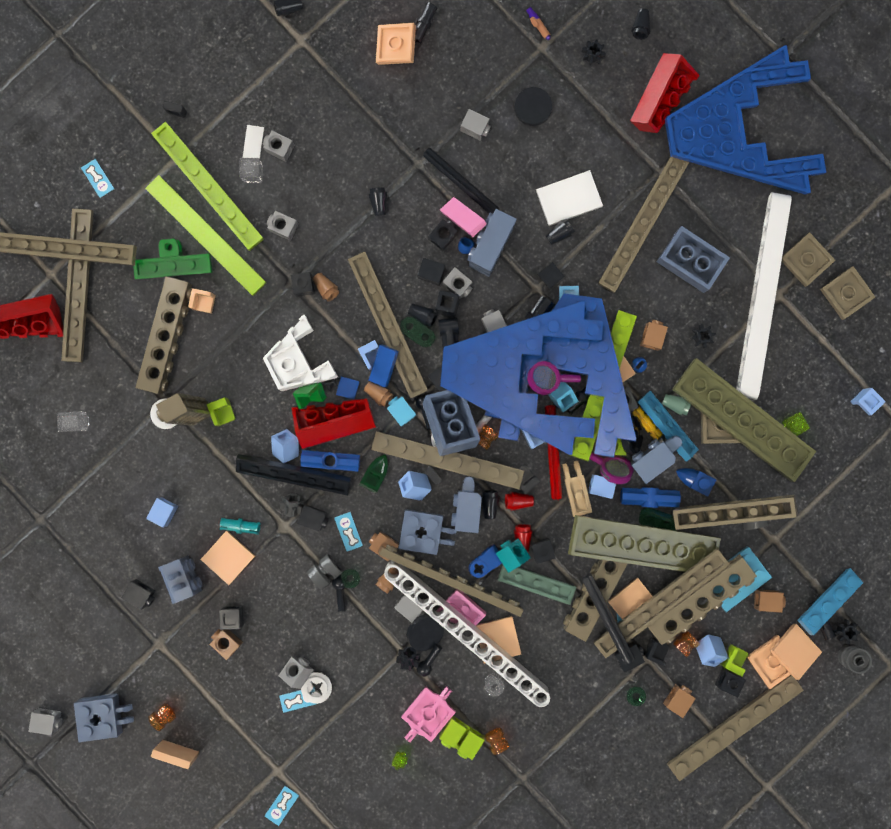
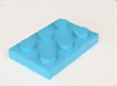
M748 546L730 558L728 562L740 554L757 577L754 578L755 581L747 587L744 585L740 588L736 596L728 597L722 601L721 607L725 612L729 611L772 578ZM732 574L729 577V581L735 582L739 576ZM715 586L713 592L720 593L723 587Z

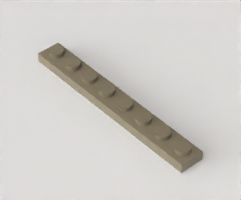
M670 156L598 282L600 286L613 293L616 292L688 166V161Z
M72 209L70 239L92 241L94 211ZM70 259L68 261L61 361L83 362L90 261Z
M0 232V253L135 266L137 246Z
M366 252L348 259L386 345L399 351L395 365L410 398L412 399L427 392L428 389Z
M377 431L371 450L519 490L524 475L523 470L460 453L439 456L437 447Z
M387 544L386 547L381 545L378 551L382 557L519 617L523 613V609L519 606L520 603L511 598L507 601L498 592L492 591L489 593L484 591L485 587L475 583L473 586L467 583V579L457 575V578L450 576L451 572L443 568L439 570L432 568L433 564L425 560L418 562L414 560L415 556L406 552L404 555L397 552L398 549Z
M716 548L617 624L626 642H629L730 566L722 553ZM608 631L593 641L605 658L617 651Z
M792 675L788 676L773 688L759 695L666 764L676 778L681 781L804 690Z

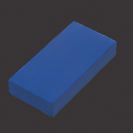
M383 344L379 345L368 381L382 387H388L399 351Z

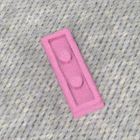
M454 197L440 209L443 215L472 237L487 224L483 218Z

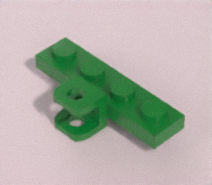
M176 239L160 240V258L135 260V266H133L134 278L136 280L212 273L211 255L209 253L183 256L182 244Z

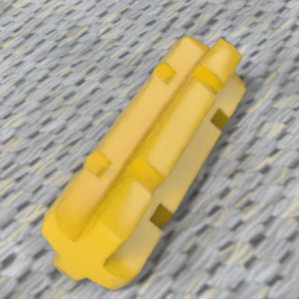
M640 406L633 410V416H637L641 420L643 428L648 433H651L650 436L653 439H659L663 435L660 429L656 428L651 418L644 414Z

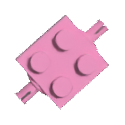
M426 686L403 713L401 718L411 727L409 733L404 737L408 742L411 743L417 734L424 736L432 742L456 713V710L446 702V698L453 692L449 687L446 686L439 695Z

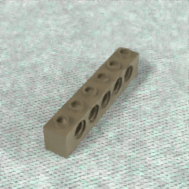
M165 277L135 388L163 395V391L167 390V376L173 369V354L177 353L178 336H181L183 332L182 321L188 314L187 303L192 291V284L189 282ZM175 295L180 296V301L177 304L172 303ZM174 313V321L168 323V315ZM165 332L170 334V338L167 341L162 339V335ZM160 350H163L165 356L159 360L157 354ZM158 368L160 374L157 378H153L152 372Z
M177 393L156 404L158 409L156 411L157 416L166 424L194 426L211 417L207 407L208 403L205 398Z
M794 494L676 507L673 510L675 529L678 530L795 518L798 512Z
M740 554L729 561L730 566L648 626L661 645L671 643L675 640L678 633L689 630L692 626L691 624L696 620L701 621L711 609H718L723 604L722 601L728 597L736 596L740 588L744 585L747 587L755 581L754 578L757 575ZM732 574L739 576L735 582H730L729 577ZM715 586L723 587L720 593L713 592ZM701 597L707 598V602L703 605L697 603ZM684 609L692 610L689 616H683L681 613ZM669 620L676 622L674 627H667L666 623Z
M599 560L598 564L594 563L590 573L595 581L599 578H604L605 580L604 586L599 589L606 603L628 563L613 561L614 567L610 571L605 570L604 567L607 560ZM583 583L581 587L583 592L580 598L576 597L572 604L574 609L571 614L566 615L563 624L565 625V631L586 642L600 615L594 603H586V599L590 595ZM581 612L587 614L584 621L577 620V616Z

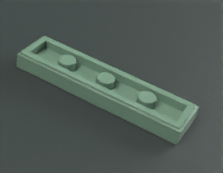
M503 564L497 579L500 582L571 605L576 590L574 585L521 567H517L508 573Z

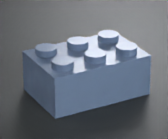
M495 209L494 213H489L485 221L487 224L484 226L486 229L485 231L481 229L476 239V244L478 245L476 248L472 247L468 255L467 261H469L470 268L488 277L490 276L515 226L516 218L498 209Z
M681 226L675 232L656 262L705 293L711 288L730 257Z
M448 390L426 395L423 407L439 456L477 447L480 436L467 400Z

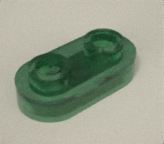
M412 317L402 320L400 329L406 337L423 348L430 347L434 343L435 335L428 327ZM408 323L413 324V329H406V325ZM427 334L429 339L423 341L422 335Z
M645 508L639 513V523L641 525L676 530L674 516L652 508Z

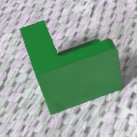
M321 382L299 387L293 393L299 409L305 408L311 401L323 402L327 398Z

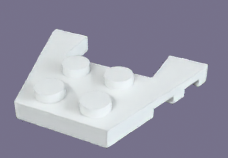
M302 315L295 327H291L287 331L288 334L283 340H279L263 357L280 391L338 377L329 361L313 370L307 362L297 342L314 331L305 315Z

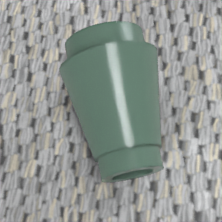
M668 394L665 395L662 405H665L681 416L682 414L687 416L691 406L684 398Z

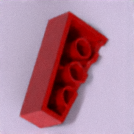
M663 53L630 120L640 131L658 133L665 123V118L671 114L672 108L677 107L680 103V97L691 88V82L697 80L700 76L682 55Z
M53 294L0 305V339L9 338V336L28 338L30 335H39L40 338L48 337V335L63 337L64 326L61 312Z
M368 399L343 401L341 405L326 403L324 407L309 405L307 409L292 408L295 434L302 449L376 427Z

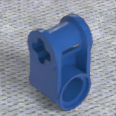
M495 544L484 550L469 564L471 575L481 578L502 564L496 555L499 550ZM475 564L479 566L482 565V567L480 568L481 573H478L477 571L474 572Z

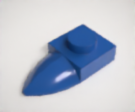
M682 468L676 471L678 477L686 486L707 497L716 482V479L694 469Z

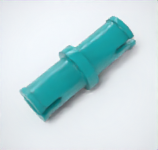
M221 518L220 526H222L220 530L236 531L237 534L245 532L256 535L260 532V522H248L240 518L238 520Z

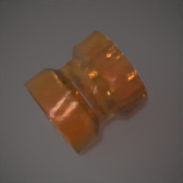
M484 424L479 433L480 441L478 444L485 450H488L491 447V442L495 441L499 435Z
M688 631L684 632L682 637L673 643L685 657L691 654L693 648H697L700 645Z
M164 703L157 712L150 714L148 719L154 729L161 731L167 723H171L176 719V715L171 707Z
M502 728L491 730L484 736L486 742L490 743V750L493 755L502 753L510 747L508 741L503 738Z

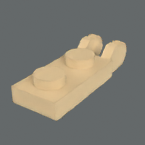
M574 461L573 464L577 476L570 478L567 464H562L573 517L575 515L580 516L592 513L584 475L581 473L578 461Z

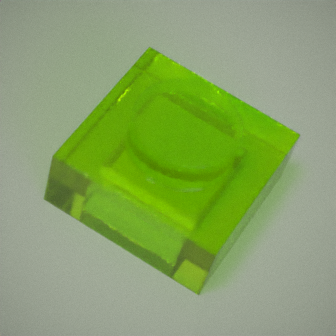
M797 412L782 421L783 425L796 436L810 429L801 412Z

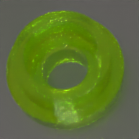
M396 752L392 761V766L395 767V770L404 769L408 757H405L406 752Z

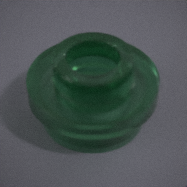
M347 569L341 575L346 588H354L360 582V575L354 569ZM352 575L354 581L349 582L347 576Z
M634 686L628 690L626 697L631 705L640 706L646 700V693L641 687ZM634 693H639L637 699L633 698Z

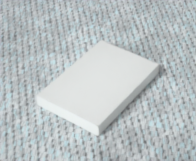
M590 170L536 189L548 226L603 207Z

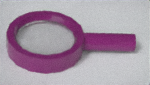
M541 361L530 368L527 380L533 391L541 395H547L555 391L559 387L560 382H580L581 376L560 374L555 365L550 362Z
M591 452L589 459L601 465L600 472L607 481L614 484H625L631 480L634 469L626 458L615 455L614 458H603Z

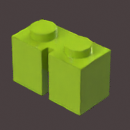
M452 716L444 726L439 738L445 747L449 749L451 747L456 748L458 755L464 759L470 758L471 760H473L485 741L483 734L455 716Z

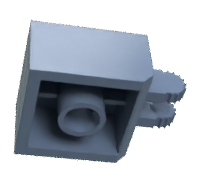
M677 435L672 436V438L665 442L662 438L659 440L655 438L647 444L648 448L642 452L640 450L632 455L631 465L646 484L675 463L676 457L673 452L682 445V439Z
M470 476L464 479L462 490H458V494H454L453 506L456 507V513H452L451 526H455V531L478 533L482 497L478 492H474L475 480Z
M405 509L399 549L437 555L439 544L451 546L455 544V541L451 539H440L441 532L456 534V531L453 528L442 527L443 515ZM420 527L427 531V534H423L422 537L418 536L419 533L416 534V530H419Z
M189 556L158 567L170 594L172 604L192 597L202 591V581L199 576H196L194 571L196 569L195 563L192 558L189 559Z
M118 694L86 697L74 703L78 742L118 737L123 733L122 724L134 722L133 716L121 718L120 713L132 710V704L119 705Z

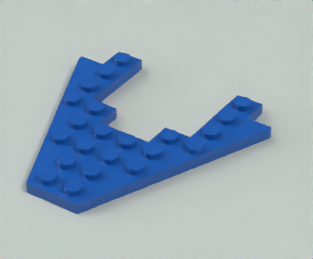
M787 45L667 116L665 118L670 156L801 194L811 193L808 176L826 173L824 155L817 154L768 161L765 142L747 145L741 109L754 108L759 105L757 88L808 82L811 79L808 60L790 63Z
M564 293L552 311L585 301L584 320L603 321L602 341L543 336L541 356L523 354L521 357L518 393H527L529 386L527 380L528 372L533 365L541 361L552 363L559 371L588 375L585 394L604 397L594 454L614 458L617 439L636 442V435L603 301L600 298ZM537 367L533 372V379L538 387L548 388L551 370L546 367ZM488 411L485 412L484 416L501 419ZM502 419L498 437L518 441L520 428Z
M581 301L445 346L440 386L557 449L572 455L574 437L594 438L595 419L536 414L538 394L518 393L522 354L541 356L543 336L602 341L603 321L584 320L585 301Z

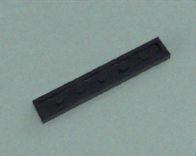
M238 454L236 458L237 473L347 496L349 493L351 477Z

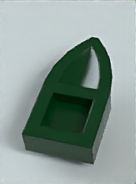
M386 455L376 458L369 465L359 483L360 486L375 494L387 473L388 461Z

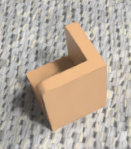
M192 288L188 307L192 310L212 314L216 295L212 292Z

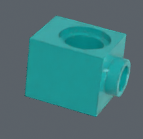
M519 538L513 542L511 540L506 541L500 545L502 549L496 553L508 573L531 559Z

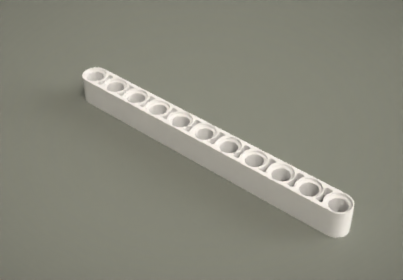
M773 192L769 195L736 388L748 399L757 400L760 393L791 206L790 195Z
M390 561L386 565L384 575L391 584L536 706L544 707L550 702L549 689L543 682L408 568L394 561ZM395 567L399 570V573L393 575L389 572V569ZM411 580L414 585L407 587L404 585V581ZM420 593H426L429 597L424 600L421 599L418 595ZM440 605L443 607V610L436 612L433 607ZM456 618L458 622L456 624H450L448 622V619ZM470 630L473 634L467 637L463 635V632ZM479 643H485L487 644V647L484 649H480L477 645ZM495 655H499L502 657V659L500 661H494L492 657ZM515 668L516 672L508 673L507 669ZM524 680L531 681L527 686L521 684ZM540 692L546 694L542 698H538L536 696Z

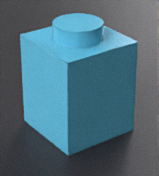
M555 382L548 386V388H546L545 390L551 389L554 386ZM560 382L559 387L551 394H548L551 401L562 412H565L579 402L572 388L565 382Z
M396 396L388 403L390 406L387 409L401 427L416 416L403 397L398 398Z

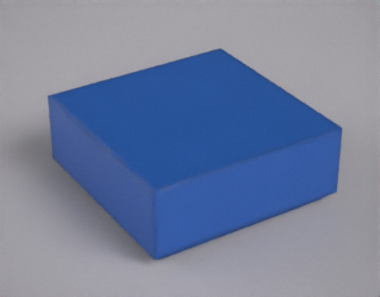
M341 377L336 395L355 400L360 381Z

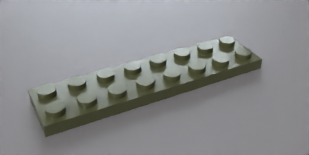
M697 358L691 362L672 389L791 482L797 480L816 453L813 448Z
M575 515L568 554L686 572L716 548L719 550L721 538Z

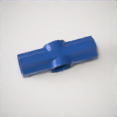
M302 450L301 467L359 472L360 455ZM329 455L335 458L333 466L326 464V458Z
M642 487V489L621 488L620 502L624 505H641V507L658 508V506L679 507L681 495L680 491L659 490V488Z

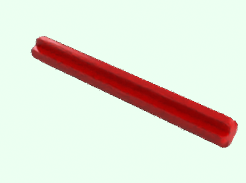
M555 405L545 406V415H556ZM548 444L551 498L559 500L562 499L559 449Z

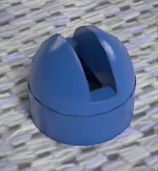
M466 237L461 238L458 243V250L462 254H469L472 247H474V242Z
M637 357L632 361L631 367L634 372L641 373L646 370L647 362L644 358ZM643 361L644 363L637 369L636 366Z

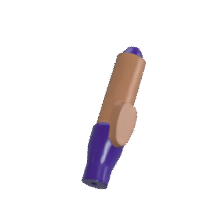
M531 7L528 8L526 12L529 14L533 26L537 27L544 39L550 40L551 34L540 20L538 14Z

